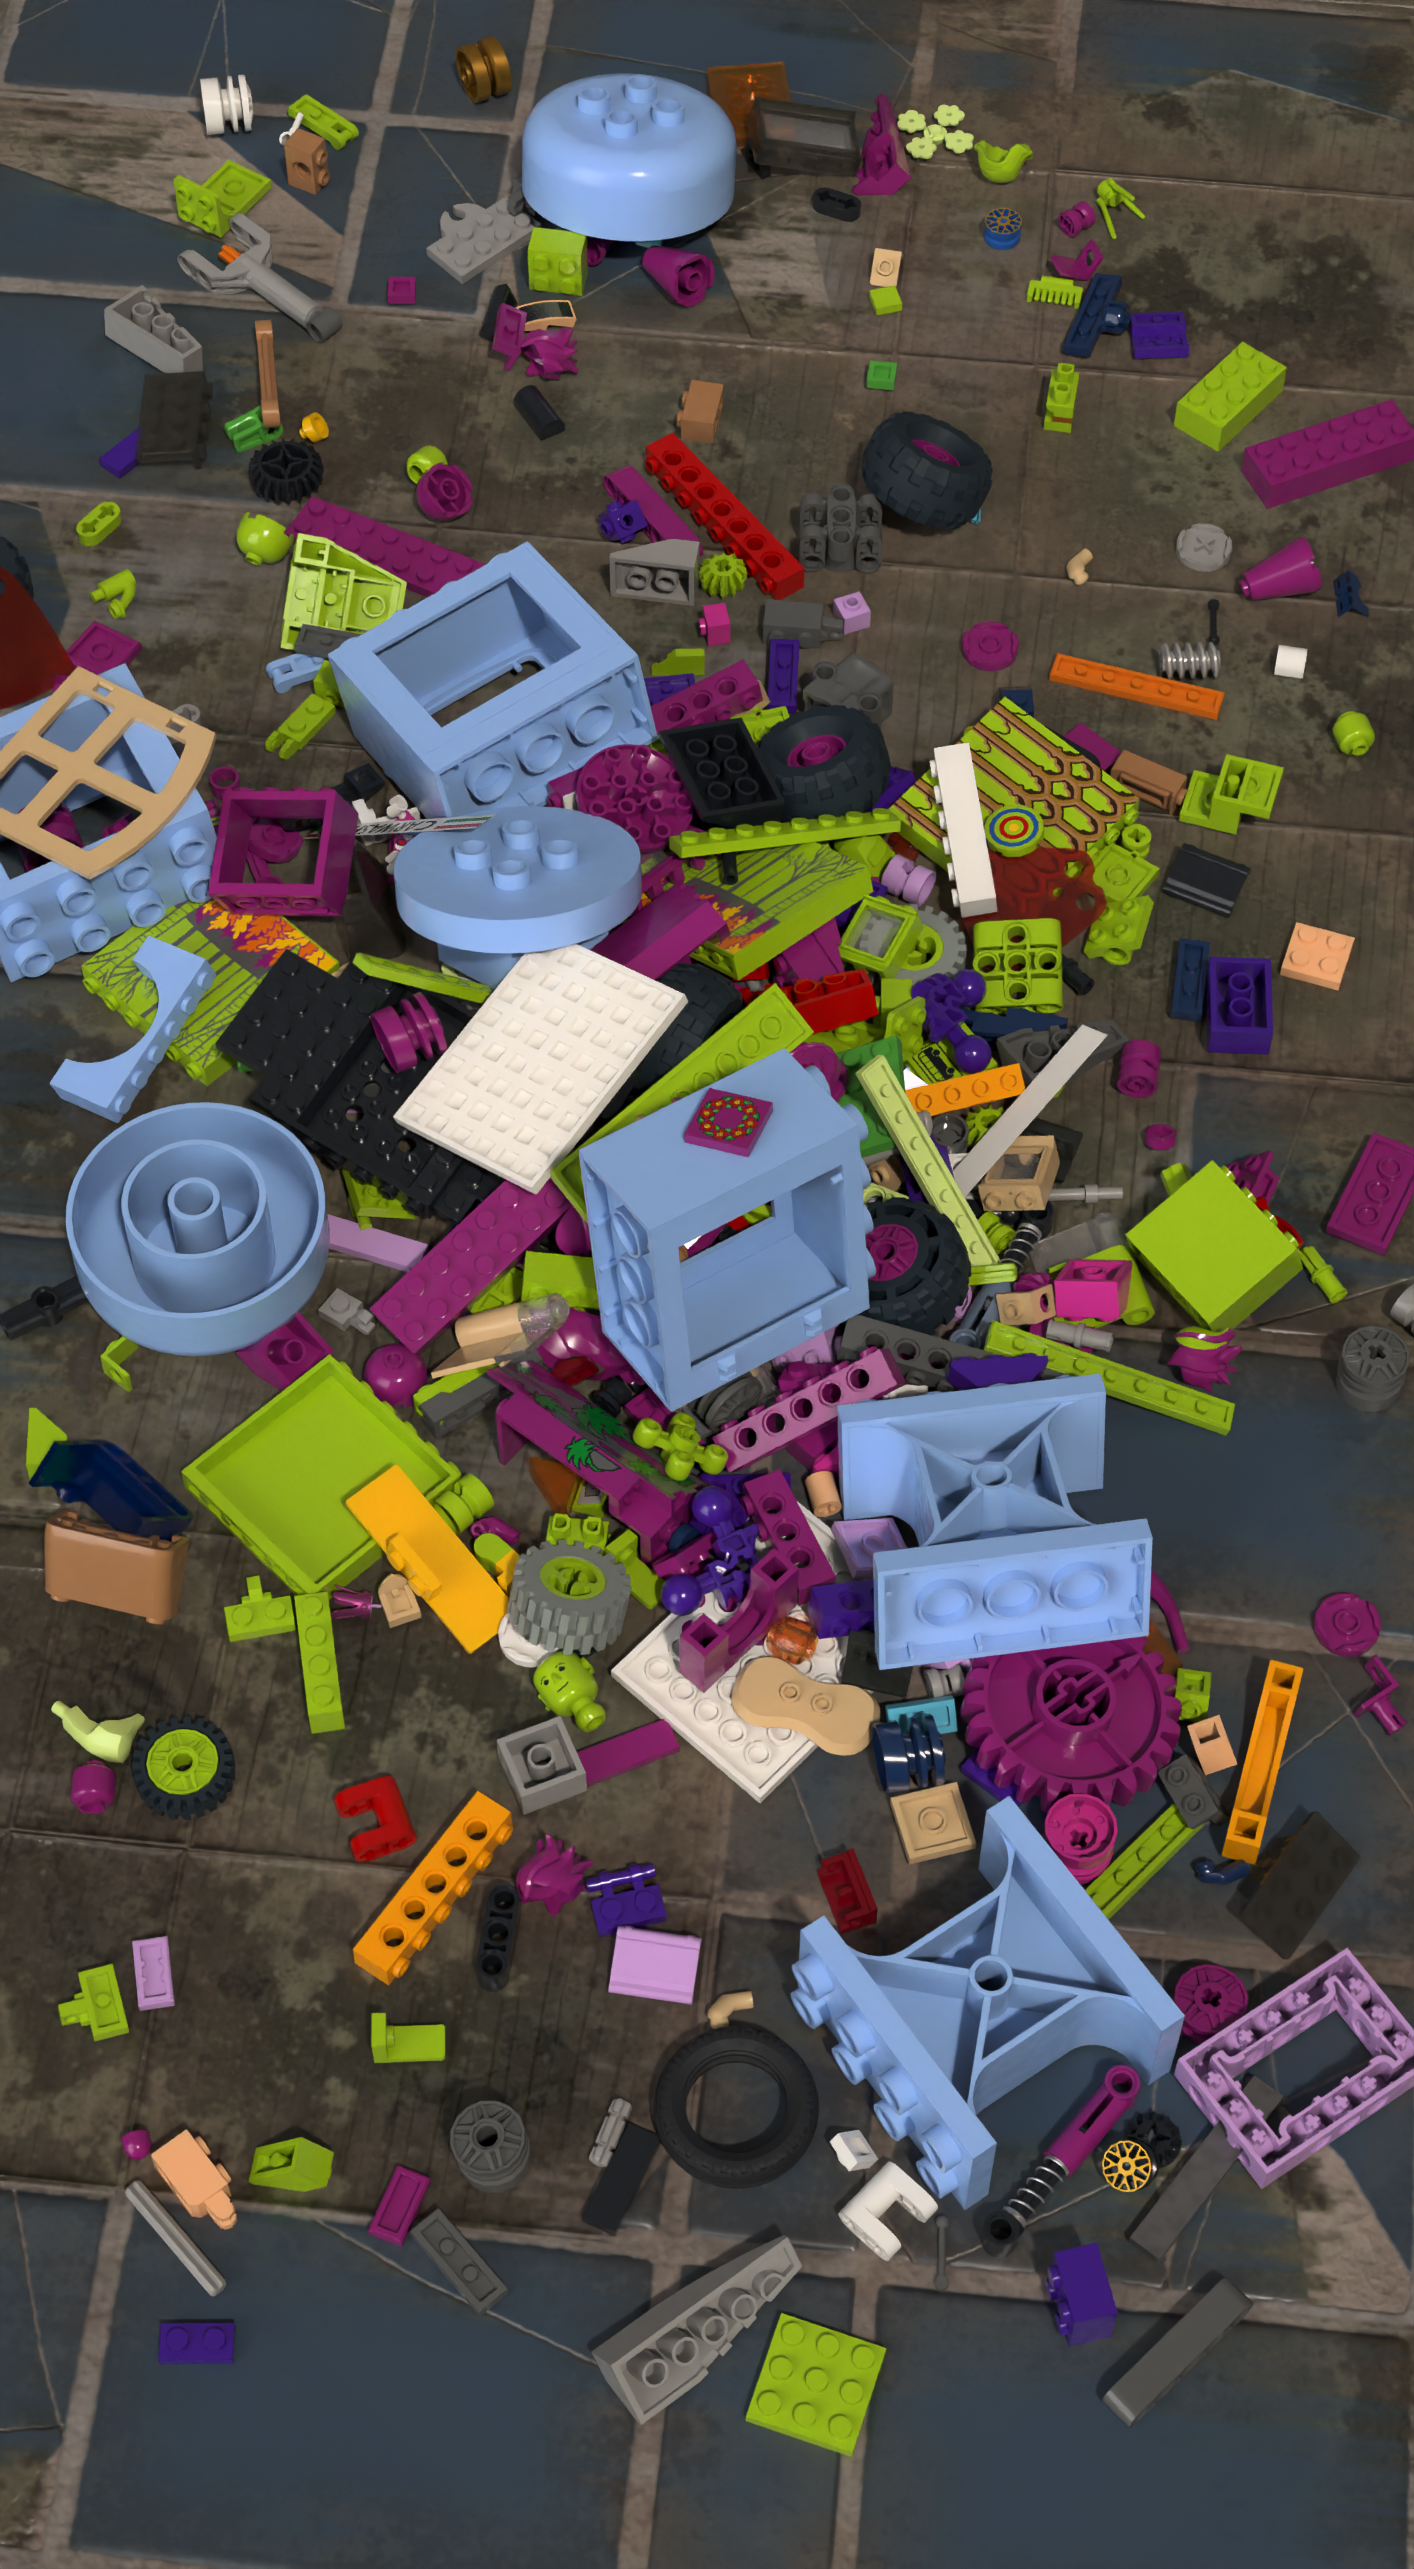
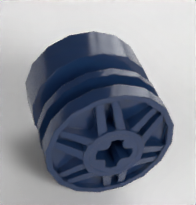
M931 1714L921 1716V1731L916 1718L909 1717L907 1721V1734H902L896 1720L873 1724L872 1736L875 1760L880 1783L886 1795L907 1792L910 1786V1775L915 1776L921 1789L928 1786V1773L934 1786L944 1785L945 1750L941 1734L938 1732L935 1720Z

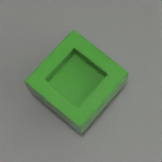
M870 360L867 388L894 390L897 363Z

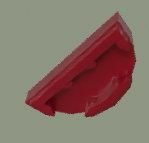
M580 1356L573 1359H563L555 1366L551 1373L570 1387H573L600 1371L592 1358Z

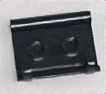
M1184 843L1162 893L1230 918L1245 880L1251 873V868L1199 849L1194 845Z

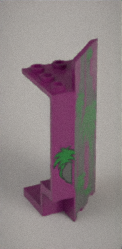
M533 1360L487 1369V1374L514 1393L510 1399H504L496 1409L500 1463L505 1466L529 1440L609 1496V1513L640 1534L641 1561L650 1569H653L651 1563L669 1552V1541L674 1531L684 1523L690 1524L693 1517L692 1501L696 1493L703 1487L711 1485L693 1472L683 1481H676L670 1478L665 1473L666 1462L661 1458V1450L654 1446L651 1449H645L638 1446L633 1441V1430Z

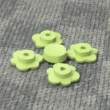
M943 104L938 107V111L934 113V118L938 119L939 125L934 124L926 127L925 116L918 114L915 110H908L905 114L898 116L897 127L900 130H906L909 133L924 130L923 138L915 137L912 139V142L906 145V150L912 153L914 158H931L933 152L937 150L936 145L946 141V148L952 149L955 153H963L966 149L969 150L973 147L974 137L972 134L964 133L961 130H957L955 133H947V130L943 127L956 126L959 124V121L964 119V112L960 111L956 105L948 106Z

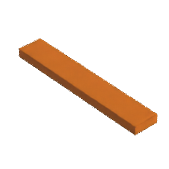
M1059 653L1055 657L1049 676V681L1214 720L1218 719L1225 692Z

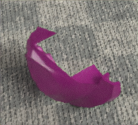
M528 1302L536 1315V1327L526 1338L543 1358L545 1365L554 1370L560 1361L567 1358L570 1359L572 1354L587 1356L606 1369L587 1380H605L620 1375L624 1381L630 1384L633 1382L639 1385L647 1384L602 1332L600 1316L573 1308L544 1313L542 1312V1304Z

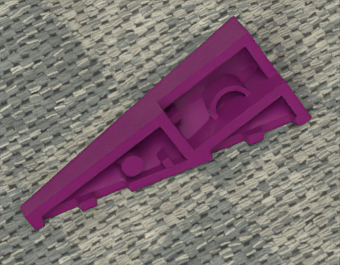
M883 93L875 100L879 106L877 112L872 113L871 119L874 125L873 128L868 129L861 154V158L864 161L863 167L859 168L856 173L859 183L852 188L856 195H893L912 178L890 99Z

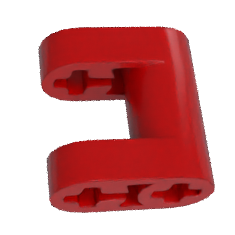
M380 1777L347 1788L334 1797L336 1809L342 1818L355 1817L374 1810L379 1828L359 1834L350 1841L349 1845L356 1862L375 1860L404 1850L417 1841L415 1830L394 1777Z

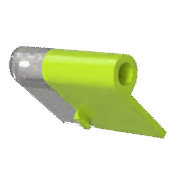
M1107 1212L1100 1213L1092 1220L1034 1243V1251L1029 1252L1036 1272L1048 1273L1051 1279H1056L1069 1259L1132 1260L1127 1308L1119 1319L1123 1318L1124 1322L1128 1325H1138L1148 1321L1155 1314L1117 1215ZM1054 1317V1320L1072 1325L1083 1323L1088 1327H1095V1329L1114 1322H1102L1098 1318L1070 1321L1067 1317Z

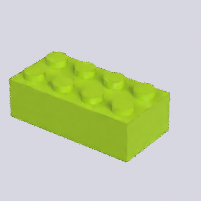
M1242 341L1177 402L1174 427L1219 452L1283 391L1287 367Z

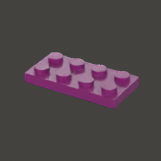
M1373 1132L1327 1225L1326 1233L1385 1256L1414 1196V1148Z

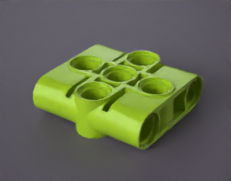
M1043 918L985 921L976 923L973 926L974 970L984 977L987 989L984 999L975 1006V1011L1006 1016L1008 1007L1027 1009L1042 1014L1057 1013L1063 1010L1061 922L1059 920ZM1017 935L1024 937V940L1019 943L1010 941L1012 937ZM1046 962H1053L1054 964H1056L1055 967L1050 970H1045L1041 968V966ZM1015 964L1025 965V968L1021 971L1011 970V967ZM986 965L995 967L993 971L988 973L980 971ZM1016 992L1026 994L1024 998L1019 1000L1011 998Z

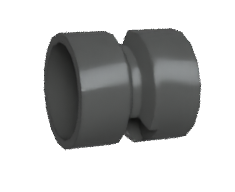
M952 1113L936 1116L932 1120V1133L937 1144L947 1147L948 1154L967 1153L969 1128L966 1121L959 1115Z

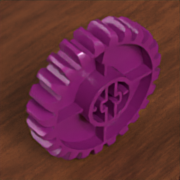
M1145 1636L974 1658L972 1670L967 1673L962 1689L965 1698L960 1709V1715L962 1720L968 1723L965 1739L968 1745L975 1748L980 1747L976 1762L981 1769L998 1768L993 1783L999 1789L1006 1788L1012 1783L1019 1786L1016 1800L1022 1804L1029 1802L1035 1795L1040 1797L1041 1811L1048 1813L1055 1802L1070 1794H1088L1099 1798L1108 1806L1112 1799L1117 1805L1124 1807L1132 1803L1136 1791L1146 1793L1153 1787L1158 1772L1169 1765L1172 1758V1750L1176 1747L1181 1733L1177 1722L1182 1713L1181 1701L1173 1697L1177 1687L1175 1677L1168 1673L1160 1674L1165 1663L1161 1653L1152 1652L1145 1655L1144 1649L1148 1641ZM1075 1800V1808L1081 1807L1084 1800Z

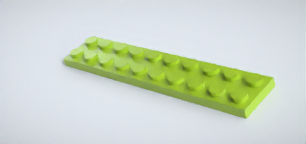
M774 983L550 1171V1178L588 1224L579 1149L634 1123L638 1115L648 1116L670 1105L673 1097L684 1098L783 1048L790 1053L811 1036L814 1031L778 985Z

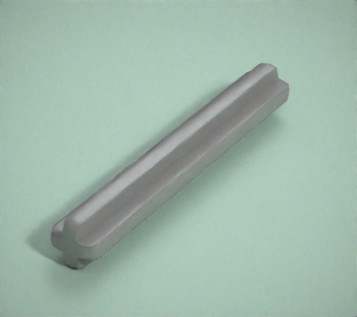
M136 2180L125 2190L127 2198L209 2295L214 2297L222 2292L227 2286L225 2279L140 2180Z

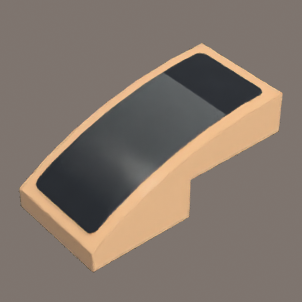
M568 300L538 301L515 307L527 312L524 331L546 330L548 325L573 327L577 320L571 302Z

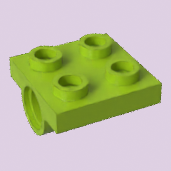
M1149 895L1097 905L1084 948V953L1089 959L1102 956L1107 962L1114 965H1126L1131 961L1133 951L1141 948L1154 905Z

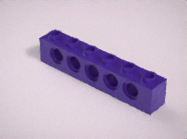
M873 1579L812 1587L807 1610L819 1639L849 1636L850 1630L875 1632Z

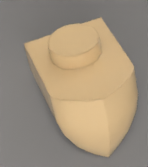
M390 1573L379 1586L378 1598L388 1625L392 1628L421 1618V1611L407 1578L399 1574Z

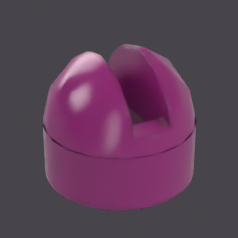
M136 2130L121 2137L123 2150L129 2158L141 2160L149 2154L152 2143L148 2130Z

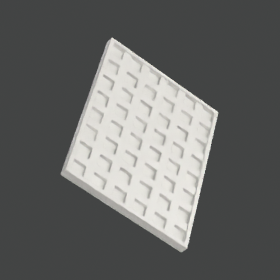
M578 944L524 953L395 1113L393 1118L397 1124L537 1195L551 1177L550 1171L566 1158L685 1007L688 1000L685 994Z

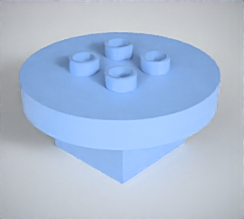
M544 806L496 808L458 816L496 814L476 828L423 831L411 839L398 853L394 862L397 910L402 920L413 931L429 940L437 942L438 959L474 980L490 986L495 991L524 953L557 949L573 944H578L591 950L608 936L609 930L623 922L636 909L642 896L641 855L635 839L622 827L602 817L584 814L581 811Z

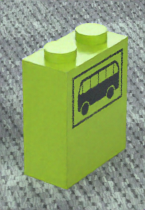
M965 1023L960 1026L967 1035H974ZM930 1039L924 1041L920 1053L903 1062V1066L911 1068L910 1072L928 1085L970 1075V1073H964L956 1066L953 1060L954 1046L948 1039L938 1044ZM993 1057L987 1068L983 1071L996 1069L998 1067V1064L993 1059Z

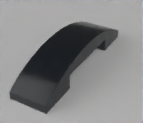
M368 763L345 773L344 782L331 789L336 790L352 806V801L363 798L364 802L372 798L385 786V781ZM275 818L287 831L305 830L323 825V819Z

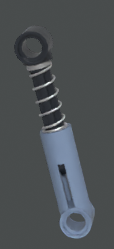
M1049 1200L1045 1210H1022L1018 1231L1014 1234L1015 1239L1010 1241L1009 1249L1004 1252V1259L1000 1260L998 1264H1001V1262H1013L1016 1265L1017 1272L1024 1269L1023 1263L1029 1260V1252L1034 1251V1243L1046 1238L1051 1233L1054 1207ZM1016 1281L983 1284L960 1327L950 1336L949 1341L983 1350L992 1320L998 1322L1000 1319L996 1294L1014 1292L1013 1283Z

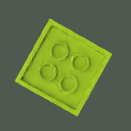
M781 2313L746 2415V2421L852 2457L887 2348Z

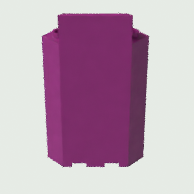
M679 880L594 946L591 951L656 981L714 935L722 942L731 933L727 923L705 898L701 900L697 892L691 888L687 889L686 885Z

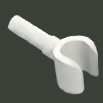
M298 112L290 131L283 132L280 135L279 141L281 145H284L288 138L299 128L304 114Z

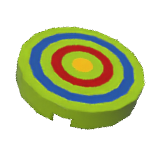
M1020 804L1007 805L997 809L988 817L984 825L986 843L989 848L994 852L995 850L1001 852L1002 856L1021 857L1029 854L1037 848V844L1040 841L1042 842L1044 838V823L1039 813L1031 807Z

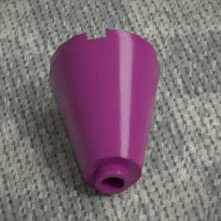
M653 245L643 255L642 265L644 269L678 304L686 307L697 305L706 297L704 292L707 287H712L715 275L714 265L704 254Z
M1306 538L1295 539L1243 573V580L1239 581L1244 597L1249 596L1253 601L1314 593L1321 590L1320 572L1318 567L1315 568L1313 562L1315 557Z

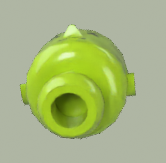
M559 1651L550 1655L537 1667L533 1683L540 1693L538 1698L547 1706L545 1707L546 1710H552L561 1717L575 1716L577 1727L584 1732H591L597 1729L605 1721L606 1713L604 1708L594 1702L598 1693V1683L592 1675L595 1673V1670L584 1657L580 1659L574 1652H572V1655H564L563 1651Z

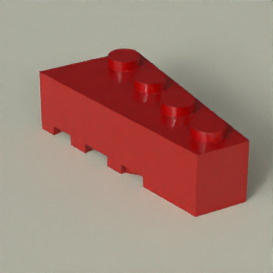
M865 969L824 975L823 981L818 982L808 978L798 979L794 986L780 988L814 1031L813 1034L836 1030L840 1026L853 1022H862L869 1017L879 1015L873 984ZM773 984L765 985V990ZM750 987L739 989L744 1001L742 1003L743 1009L765 990L751 992Z

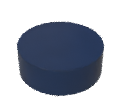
M688 1523L680 1525L670 1538L669 1551L674 1552L691 1540L698 1538L699 1531Z

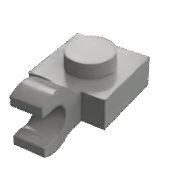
M338 1288L318 1309L320 1318L343 1331L352 1325L360 1332L369 1335L376 1327V1324L371 1322L374 1315L363 1308V1303Z

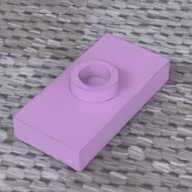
M163 1936L132 1941L139 2010L175 2006L168 1937Z

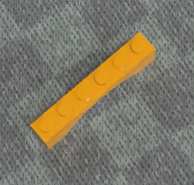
M1270 1659L1221 1855L1223 1857L1234 1860L1242 1859L1246 1863L1253 1865L1256 1863L1304 1669L1302 1667Z

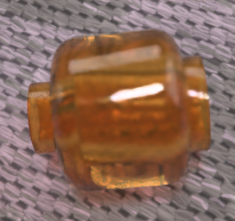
M786 1616L781 1619L779 1624L772 1623L766 1642L771 1643V1653L774 1657L799 1665L805 1660L810 1661L812 1659L819 1638L815 1634L814 1626L811 1623Z

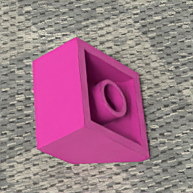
M1069 1259L1054 1280L1057 1317H1067L1070 1321L1098 1318L1102 1322H1111L1117 1320V1318L1119 1319L1127 1308L1132 1260Z

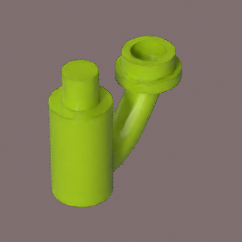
M125 569L98 583L97 589L89 594L94 603L102 599L106 602L113 599L108 604L110 614L115 620L119 618L124 619L126 617L125 610L132 602L136 593V580L131 571ZM123 593L120 601L115 598Z

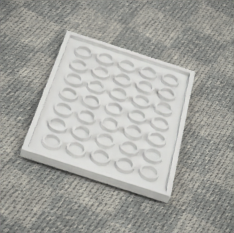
M797 1501L836 1575L835 1584L873 1579V1577L853 1578L831 1528ZM756 1536L754 1549H756V1556L758 1561H760L768 1554L769 1549L766 1543H761ZM789 1536L780 1537L783 1541L792 1540ZM738 1562L736 1564L744 1572L748 1569L746 1563L740 1564ZM803 1563L794 1564L798 1568H804L807 1566ZM712 1591L704 1595L706 1599L705 1604L692 1614L681 1616L671 1613L611 1670V1677L660 1719L668 1722L673 1730L756 1801L761 1803L818 1746L799 1732L786 1728L757 1727L741 1719L734 1711L731 1701L732 1689L738 1674L751 1660L769 1656L786 1660L807 1677L816 1681L841 1684L849 1636L819 1639L807 1610L808 1603L801 1606L796 1604V1607L768 1632L764 1645L752 1647L717 1682L703 1693L679 1672L682 1625L689 1620H693V1624L703 1613L718 1626L725 1624L735 1614L748 1594L746 1591L742 1592L743 1600L737 1603V1608L732 1612H725L719 1607V1602ZM791 1642H796V1646L792 1647Z

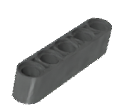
M1227 2277L1223 2278L1112 2386L1103 2397L1102 2402L1129 2428H1132L1246 2316L1254 2303Z

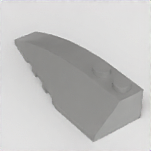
M782 2235L709 2272L648 2310L592 2351L605 2380L640 2425L701 2382L709 2373L706 2369L719 2354L724 2356L733 2346L730 2342L743 2327L748 2329L756 2320L755 2314L766 2301L771 2302L801 2269L802 2265L789 2238L786 2235Z

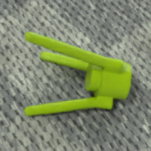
M1112 178L1106 179L1099 184L1097 188L1099 198L1096 200V203L1101 208L1112 239L1115 240L1117 236L1106 205L1115 207L1123 202L1141 219H1145V214L1131 202L1135 200V197L1119 186Z

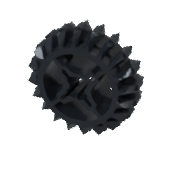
M282 438L281 442L272 440L269 446L262 444L261 450H255L254 456L250 458L248 474L251 486L258 493L259 497H265L267 502L275 500L277 505L281 502H287L290 506L291 501L296 500L301 504L303 497L310 499L312 493L318 492L319 485H322L324 466L319 452H316L313 446H307L305 440L297 443L295 438L291 441H285Z

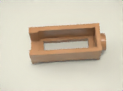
M1123 750L1111 768L1110 776L1140 799L1170 810V815L1173 814L1178 805L1183 806L1186 793L1189 791L1186 789L1187 776L1126 750Z

